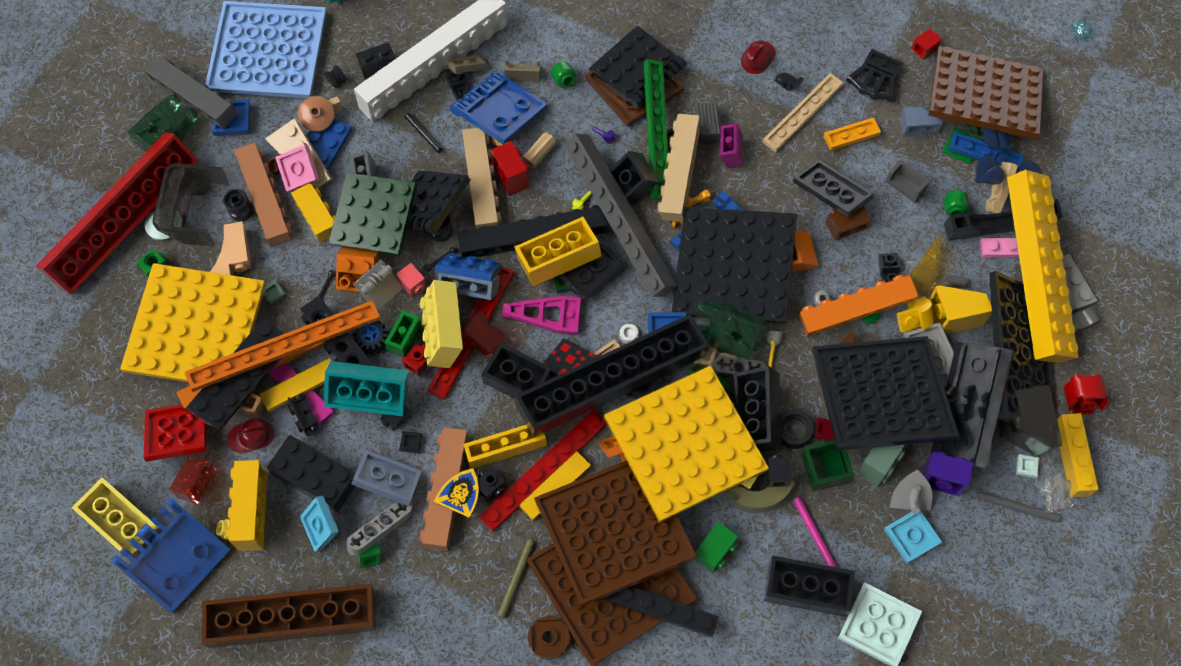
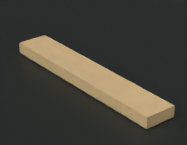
M830 73L763 139L762 143L776 153L843 87L844 82Z

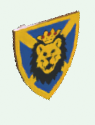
M474 469L462 471L449 479L438 492L434 502L470 518L477 504L479 494L478 479Z

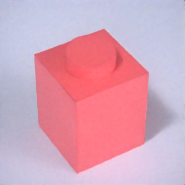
M412 263L396 273L398 281L411 297L425 290L427 286L425 278Z

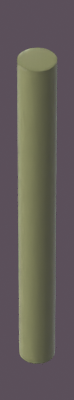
M527 539L497 616L503 619L507 615L526 567V559L529 558L535 541Z

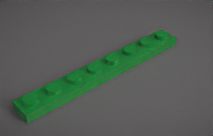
M647 59L644 61L649 166L659 181L651 189V199L662 200L661 187L665 185L664 170L668 169L663 62Z

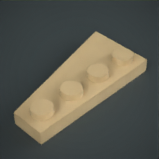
M296 119L291 120L265 138L280 154L304 144L309 145L319 176V180L311 183L312 186L320 189L333 180Z

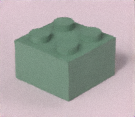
M904 445L872 448L857 475L878 487L880 482L885 483L905 453L902 450Z

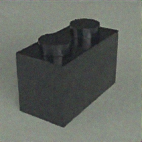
M389 42L356 53L358 65L364 79L373 76L395 60V55Z

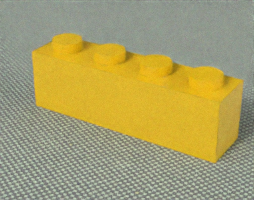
M1081 413L1063 414L1056 420L1057 437L1070 497H1089L1098 491V485Z
M523 425L463 445L470 469H476L546 447L547 443L544 433L533 438L527 425Z

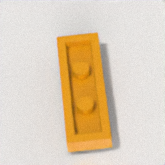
M873 117L825 132L823 137L830 151L880 136L881 131Z

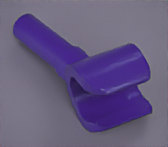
M594 126L592 127V131L601 135L606 143H611L616 139L613 130L605 133Z

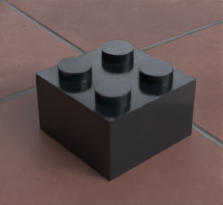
M628 151L610 169L629 204H636L659 182L644 155L639 152Z

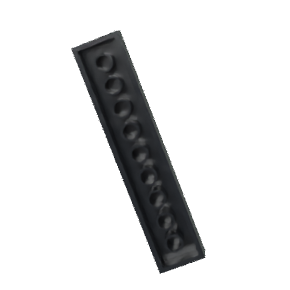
M689 314L515 395V405L533 438L707 356L710 345Z

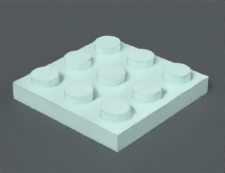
M864 582L838 639L889 666H898L922 611Z

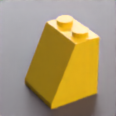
M936 286L929 298L932 302L934 322H940L945 335L981 327L992 313L991 300L988 299L986 293Z

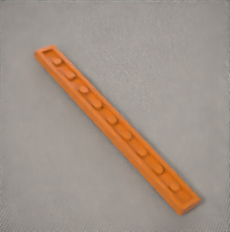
M369 301L184 373L192 392L378 321L380 320V315L373 301Z

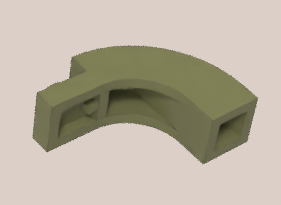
M791 480L788 487H767L756 492L746 490L737 485L724 491V496L731 500H738L735 508L741 511L763 513L781 505L790 494L795 482Z

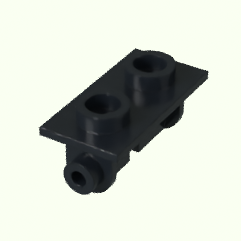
M299 394L295 396L293 401L288 397L290 404L287 407L291 415H296L298 419L295 424L299 432H304L306 436H309L307 431H316L318 429V422L312 412L304 414V412L310 410L306 397Z

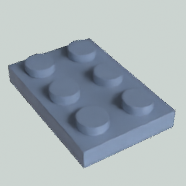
M365 449L351 484L409 506L422 471Z

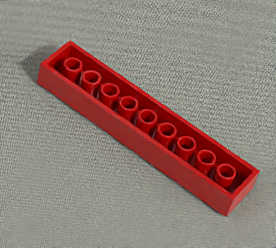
M165 132L44 256L36 267L62 291L71 295L199 160L175 134Z

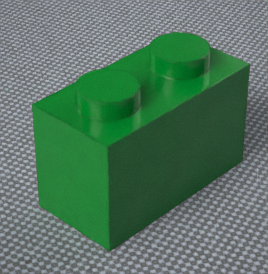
M402 310L385 341L388 352L402 358L406 357L422 328L420 317Z
M717 522L696 550L695 554L697 557L695 560L712 573L716 568L720 570L726 562V559H724L728 552L732 554L738 546L736 543L738 536Z

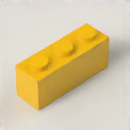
M309 183L291 192L294 202L319 243L330 238L335 215H330L331 209L326 201L322 202L320 199L322 194L319 189H314L312 184Z

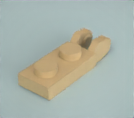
M1002 162L1000 167L1004 171V180L1000 184L993 185L991 198L986 201V211L1001 212L1009 193L1007 177L1016 173L1018 167L1016 164Z

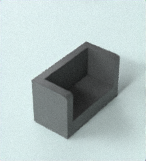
M900 160L889 171L885 182L915 203L926 191L930 180L903 160Z

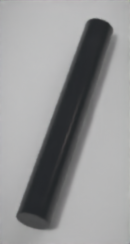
M410 113L405 114L404 118L437 153H440L443 148Z

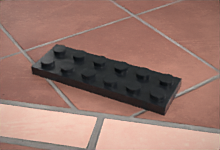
M262 319L234 353L285 333ZM282 358L202 388L186 407L187 411L220 432Z

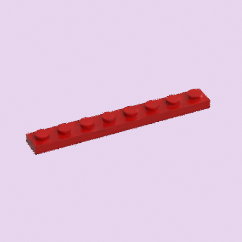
M593 409L509 487L503 495L478 516L479 519L494 532L543 482L574 453L579 452L605 428L607 422Z

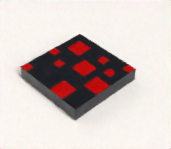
M563 338L543 364L551 367L552 375L556 377L594 359L595 355Z

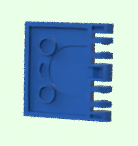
M494 71L485 79L486 82H480L479 85H476L466 93L463 99L460 98L452 104L450 111L457 117H463L501 144H505L546 110L547 103L499 71Z
M170 498L165 504L177 516L174 517L162 507L160 509L161 513L168 517L171 522L165 527L158 518L153 516L150 519L162 530L161 533L158 534L146 523L136 535L148 546L146 548L142 547L133 538L129 541L141 554L135 559L128 550L122 548L119 552L132 563L129 565L118 555L111 562L172 613L230 549L173 498Z

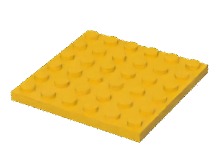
M153 263L120 370L126 373L188 382L184 372L233 354L253 331L266 285L265 281Z
M711 366L604 415L659 523L769 469Z

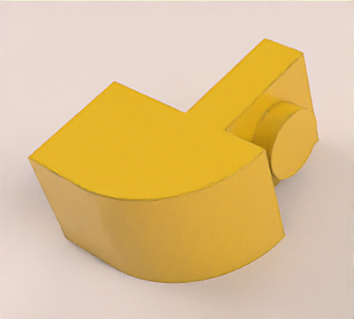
M921 297L907 303L908 310L897 313L899 331L902 333L919 327L927 329L934 324L932 302L926 297Z

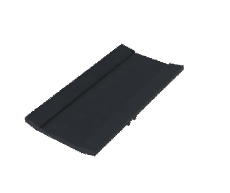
M956 342L945 393L959 436L957 440L933 442L930 455L932 452L940 451L954 458H966L967 461L973 462V466L988 468L1013 359V350Z

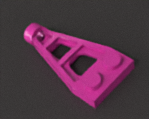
M556 296L511 304L504 303L503 318L515 319L559 334L578 335L581 299L571 296ZM555 306L560 308V319L557 322L544 318L543 311L546 308ZM527 307H538L539 317H527L524 314V310Z

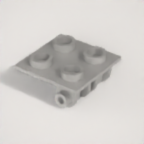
M382 259L353 284L367 302L373 301L377 311L403 289V286L393 275V269L389 265L386 266Z

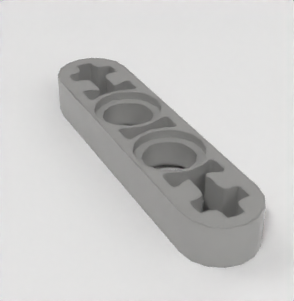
M395 502L347 539V551L355 556L364 553L409 519L412 513L411 503L407 506ZM390 518L393 522L386 525L382 523V520ZM368 530H375L377 535L368 536L366 532ZM352 543H355V544L360 543V546H359V547H358L357 545L352 546Z

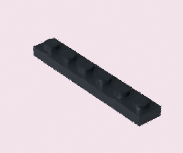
M632 586L600 599L711 638L719 616Z

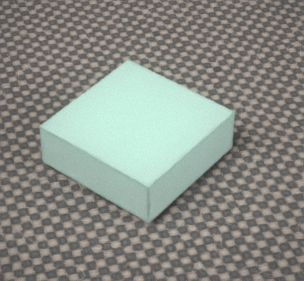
M1019 454L1017 456L1016 475L1037 478L1039 458Z

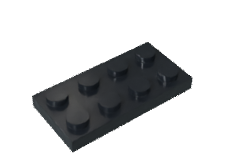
M820 159L793 177V183L846 217L851 216L874 198L872 191Z

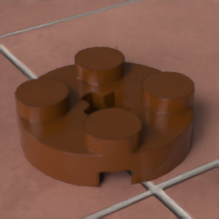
M544 616L539 618L529 629L528 643L536 656L552 660L566 652L570 643V633L568 627L557 617ZM548 632H551V636H555V640H552L551 643L543 640V637Z

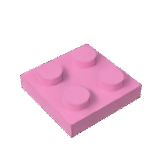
M304 144L275 157L286 192H291L319 180L309 145Z

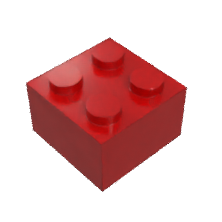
M512 141L492 149L494 170L508 195L511 196L529 188V167L526 161H522L519 148L514 147Z

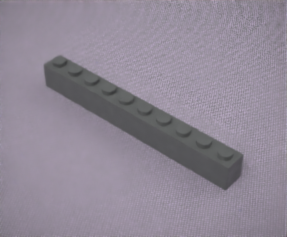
M575 134L564 144L565 148L651 297L666 296L677 287L676 282L588 134Z

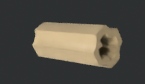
M547 132L542 134L522 157L523 161L527 162L528 167L535 169L556 145L555 138Z

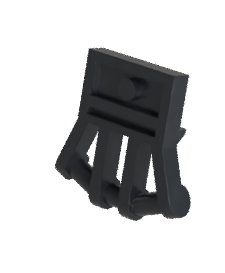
M871 49L863 65L847 77L846 82L852 84L860 94L865 93L872 99H887V101L892 102L894 82L903 66V62ZM866 71L868 75L863 84H861L856 78ZM873 75L880 78L874 90L867 87ZM884 80L888 81V92H879Z

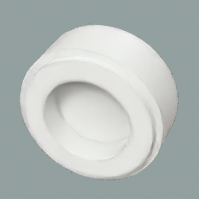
M633 324L623 325L620 329V339L624 343L637 339L639 335L638 328Z

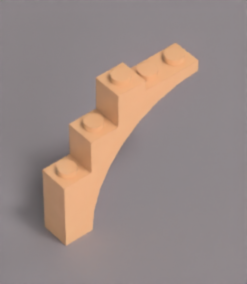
M242 221L224 225V240L221 253L210 271L212 273L234 276L233 272H245L247 269H252L247 230Z

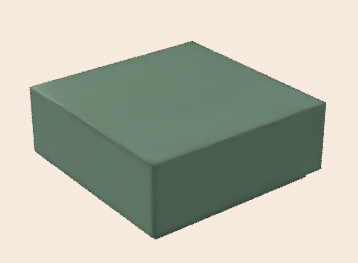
M276 280L265 286L263 296L270 306L287 296Z

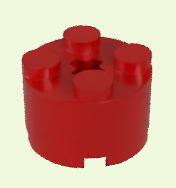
M1100 374L1084 377L1082 375H1074L1070 378L1071 381L1065 384L1063 388L1068 410H1072L1073 414H1093L1095 409L1100 408V411L1104 410L1110 403L1104 380Z

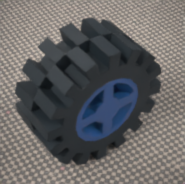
M380 320L353 331V339L366 355H368V352L374 355L376 351L379 354L381 353L380 349H385L388 331L385 324H381Z

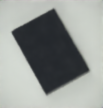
M600 242L601 257L558 275V279L584 303L625 267V264Z

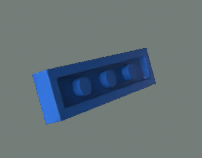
M954 132L948 149L976 160H980L984 156L994 157L997 153V149L990 148L984 141ZM1001 149L996 162L1001 165L1002 162L1013 163L1020 167L1024 155L1008 149Z

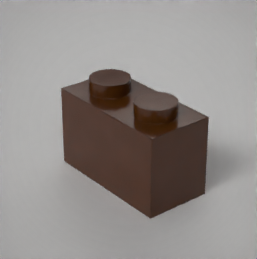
M864 206L849 217H846L837 210H833L828 214L826 225L835 241L868 229L871 223V218Z

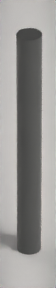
M979 492L978 494L979 500L1057 523L1060 519V515L984 492Z

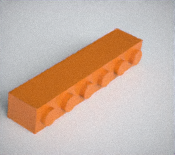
M904 274L898 275L893 278V281L876 283L873 288L863 287L856 290L857 293L855 294L845 293L838 296L839 299L837 300L827 299L820 302L821 305L813 307V305L802 308L799 317L806 336H811L915 301L918 294L911 276L904 277Z

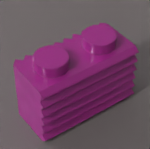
M736 123L723 125L720 127V156L727 168L741 166L743 160V134Z

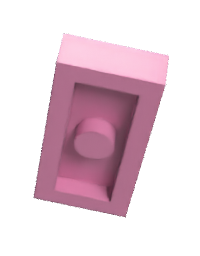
M981 238L980 240L982 258H1019L1016 238Z

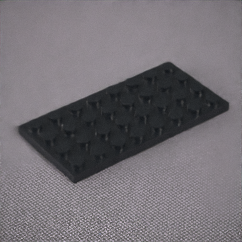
M993 271L989 273V286L991 291L994 347L1014 351L999 418L1047 437L1057 436L1051 362L1035 360L1024 285L1022 282Z

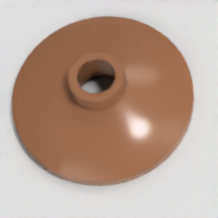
M309 97L301 103L298 110V118L302 126L307 130L313 132L323 131L334 120V108L323 97ZM313 110H318V114H312Z

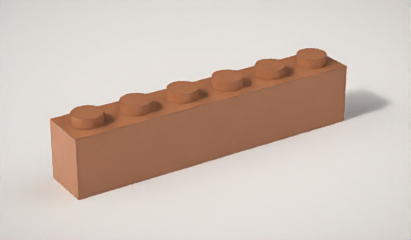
M255 142L234 149L270 248L290 241L292 229L289 222L285 223L284 218L287 216L284 208L279 207L278 203H281L278 192L274 193L273 188H276L273 178H269L267 175L270 173L267 162L263 163L262 161L265 158L262 149H258Z
M443 427L442 434L438 435L437 445L440 448L439 453L436 452L434 456L436 469L432 471L430 483H433L432 491H428L427 502L429 507L428 510L424 511L423 522H426L425 529H421L420 542H422L423 547L426 549L449 550L455 511L435 503L434 500L443 485L463 470L465 458L463 444L468 441L467 430Z

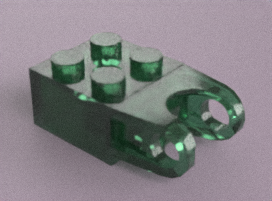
M173 94L153 107L128 131V134L133 143L145 152L165 132L175 134L181 141L185 138L186 132L195 123L198 111L191 107L182 112H176L180 99L177 95Z
M699 301L698 309L710 319V324L708 325L697 324L707 342L714 347L749 360L765 318L731 305Z

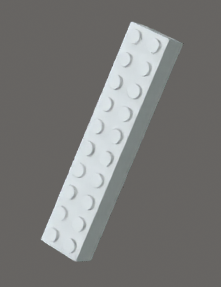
M503 0L476 1L354 88L359 109L373 122L376 119H380L388 110L395 108L403 99L409 98L414 91L423 88L428 81L438 77L443 70L449 69L447 67L448 59L465 57L472 49L478 48L482 42L489 40L493 34L506 27L508 24L506 3Z

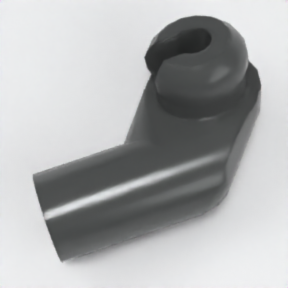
M948 276L941 282L940 286L951 288L955 286L966 287L967 278Z

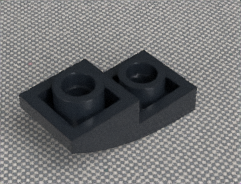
M452 73L445 76L456 102L460 98L463 99V96L471 90L464 74Z
M898 253L879 254L881 281H886V283L893 281L894 277L900 275L901 265Z

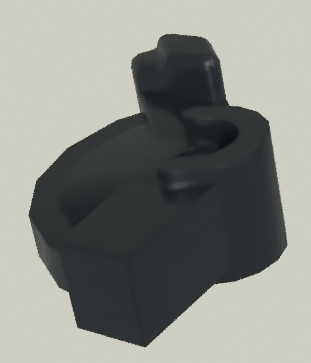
M780 73L775 77L774 82L790 91L791 88L797 89L804 78L799 77L796 79L791 74Z

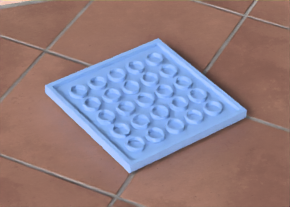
M223 1L205 84L212 92L215 90L218 93L292 98L312 97L327 15L326 7Z

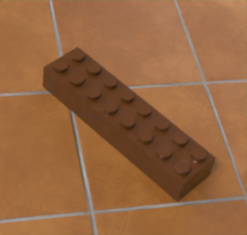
M372 584L202 601V644L208 648L376 631L375 589Z

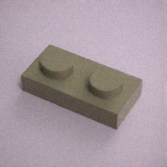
M478 55L447 60V67L455 74H463L470 71L478 72L479 70L486 69L487 64Z

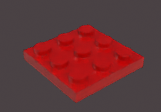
M182 404L145 411L143 455L145 462L206 452L207 424L189 411H185Z

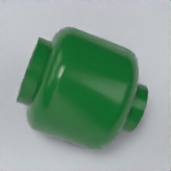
M565 61L558 62L551 70L553 80L561 88L572 86L577 78L574 68Z
M953 190L946 194L944 197V210L946 214L950 216L967 213L969 210L967 194L960 190Z

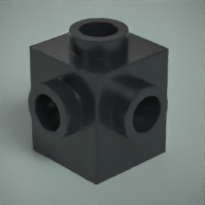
M491 467L488 470L482 471L478 476L479 493L489 503L495 497L498 498L506 491L505 475L500 470L495 471Z

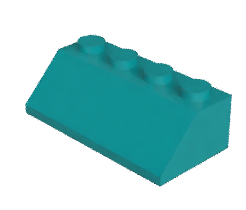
M330 361L325 370L324 407L403 416L408 391L409 371Z

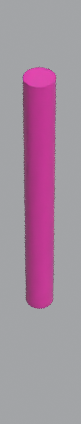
M801 497L795 498L793 501L827 566L837 567Z

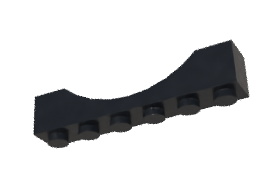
M1054 199V210L1058 222L1063 215L1058 199ZM1012 211L995 214L950 215L944 223L948 241L1015 231Z

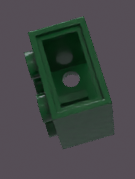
M834 440L805 446L801 452L812 491L851 483L855 476L847 450H843L842 453L837 451Z

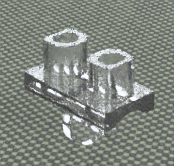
M1063 473L1047 477L1045 488L1039 489V494L1046 496L1048 512L1056 513L1072 509L1073 507L1072 500L1065 498V492L1071 489V481L1064 479Z

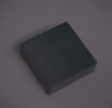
M402 431L399 451L420 454L422 433Z

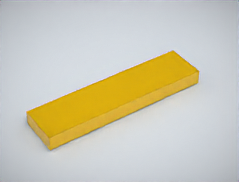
M329 358L259 394L268 412L288 403V397L294 400L295 396L299 394L304 395L325 384V370L332 360Z
M578 452L574 453L527 497L519 507L534 521L540 515L534 500L535 497L576 481L591 465Z

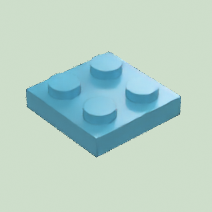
M323 496L316 497L300 516L315 552L322 551L339 532L337 524L330 513L329 505Z
M921 510L918 514L910 512L884 528V531L907 564L942 543Z

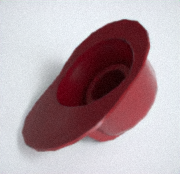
M766 41L753 42L742 55L741 66L743 69L751 74H759L766 70L775 57L773 45Z
M249 419L244 423L234 426L229 431L227 444L232 451L237 453L261 449L272 442L274 429L268 421Z

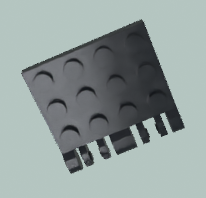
M637 25L589 67V72L635 109H639L643 102H646L645 93L642 92V90L645 91L644 61L649 59L663 62L664 85L672 78L669 71L677 74L687 64L682 57L676 56Z
M418 170L411 181L415 182L418 186L407 229L436 233L471 181L468 175Z

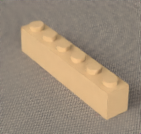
M678 114L677 121L673 122L674 137L670 138L671 153L667 154L668 169L664 170L665 185L661 187L662 201L658 203V213H660L662 220L683 222L701 129L699 115Z
M479 128L464 129L462 134L468 176L471 179L469 183L476 229H480L483 226H496L498 223H501L500 212H496V207H499L498 196L493 194V191H497L495 180H491V176L494 175L493 164L489 165V160H492L491 150L486 147V145L490 144L489 136L484 134V131Z

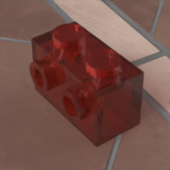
M478 314L471 316L461 329V337L486 358L492 357L499 344L503 343L507 338L499 328L489 324L486 317Z
M188 455L169 491L179 499L198 504L217 469L208 460Z

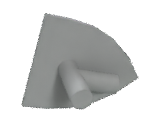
M919 470L907 475L897 485L891 498L890 508L909 509L913 514H918L920 510L930 512L933 496L931 486Z

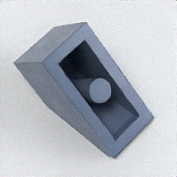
M909 106L903 108L900 115L904 136L939 133L943 122L937 117L928 116L929 111L922 107Z

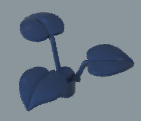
M985 128L983 131L984 141L990 148L997 149V153L994 157L984 156L979 160L976 168L975 182L997 185L1004 180V171L1000 167L1001 164L996 162V159L1001 153V149L1007 150L1010 147L1011 140L1008 133ZM1030 160L1023 161L1016 170L1019 172L1029 170L1043 174L1040 167Z

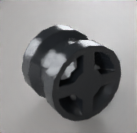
M337 65L333 67V70L324 73L327 81L333 88L337 87L339 82L346 81L344 73Z

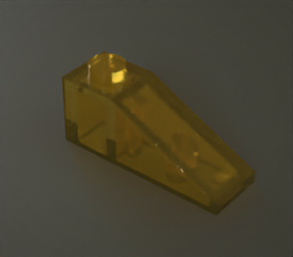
M938 235L910 273L915 289L923 295L928 290L932 292L938 283L935 280L939 274L942 242L940 235Z

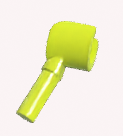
M588 191L581 200L574 199L572 209H583L586 200L592 195L591 191Z

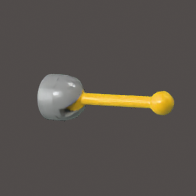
M778 331L767 332V342L771 345L768 366L771 368L775 346L781 343L783 336Z

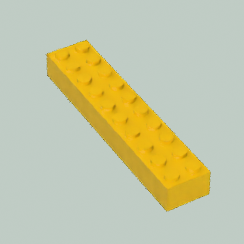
M1024 170L1007 177L1034 357L1035 360L1061 363L1078 358V345L1075 339V327L1071 315L1072 308L1069 302V290L1065 278L1066 271L1060 247V234L1058 233L1057 216L1054 210V198L1051 191L1052 184L1049 176Z

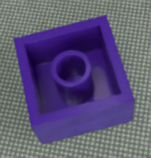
M940 451L932 452L923 465L922 474L928 480L932 490L960 496L969 486L973 462L967 461L963 457L954 458L947 456L946 453Z

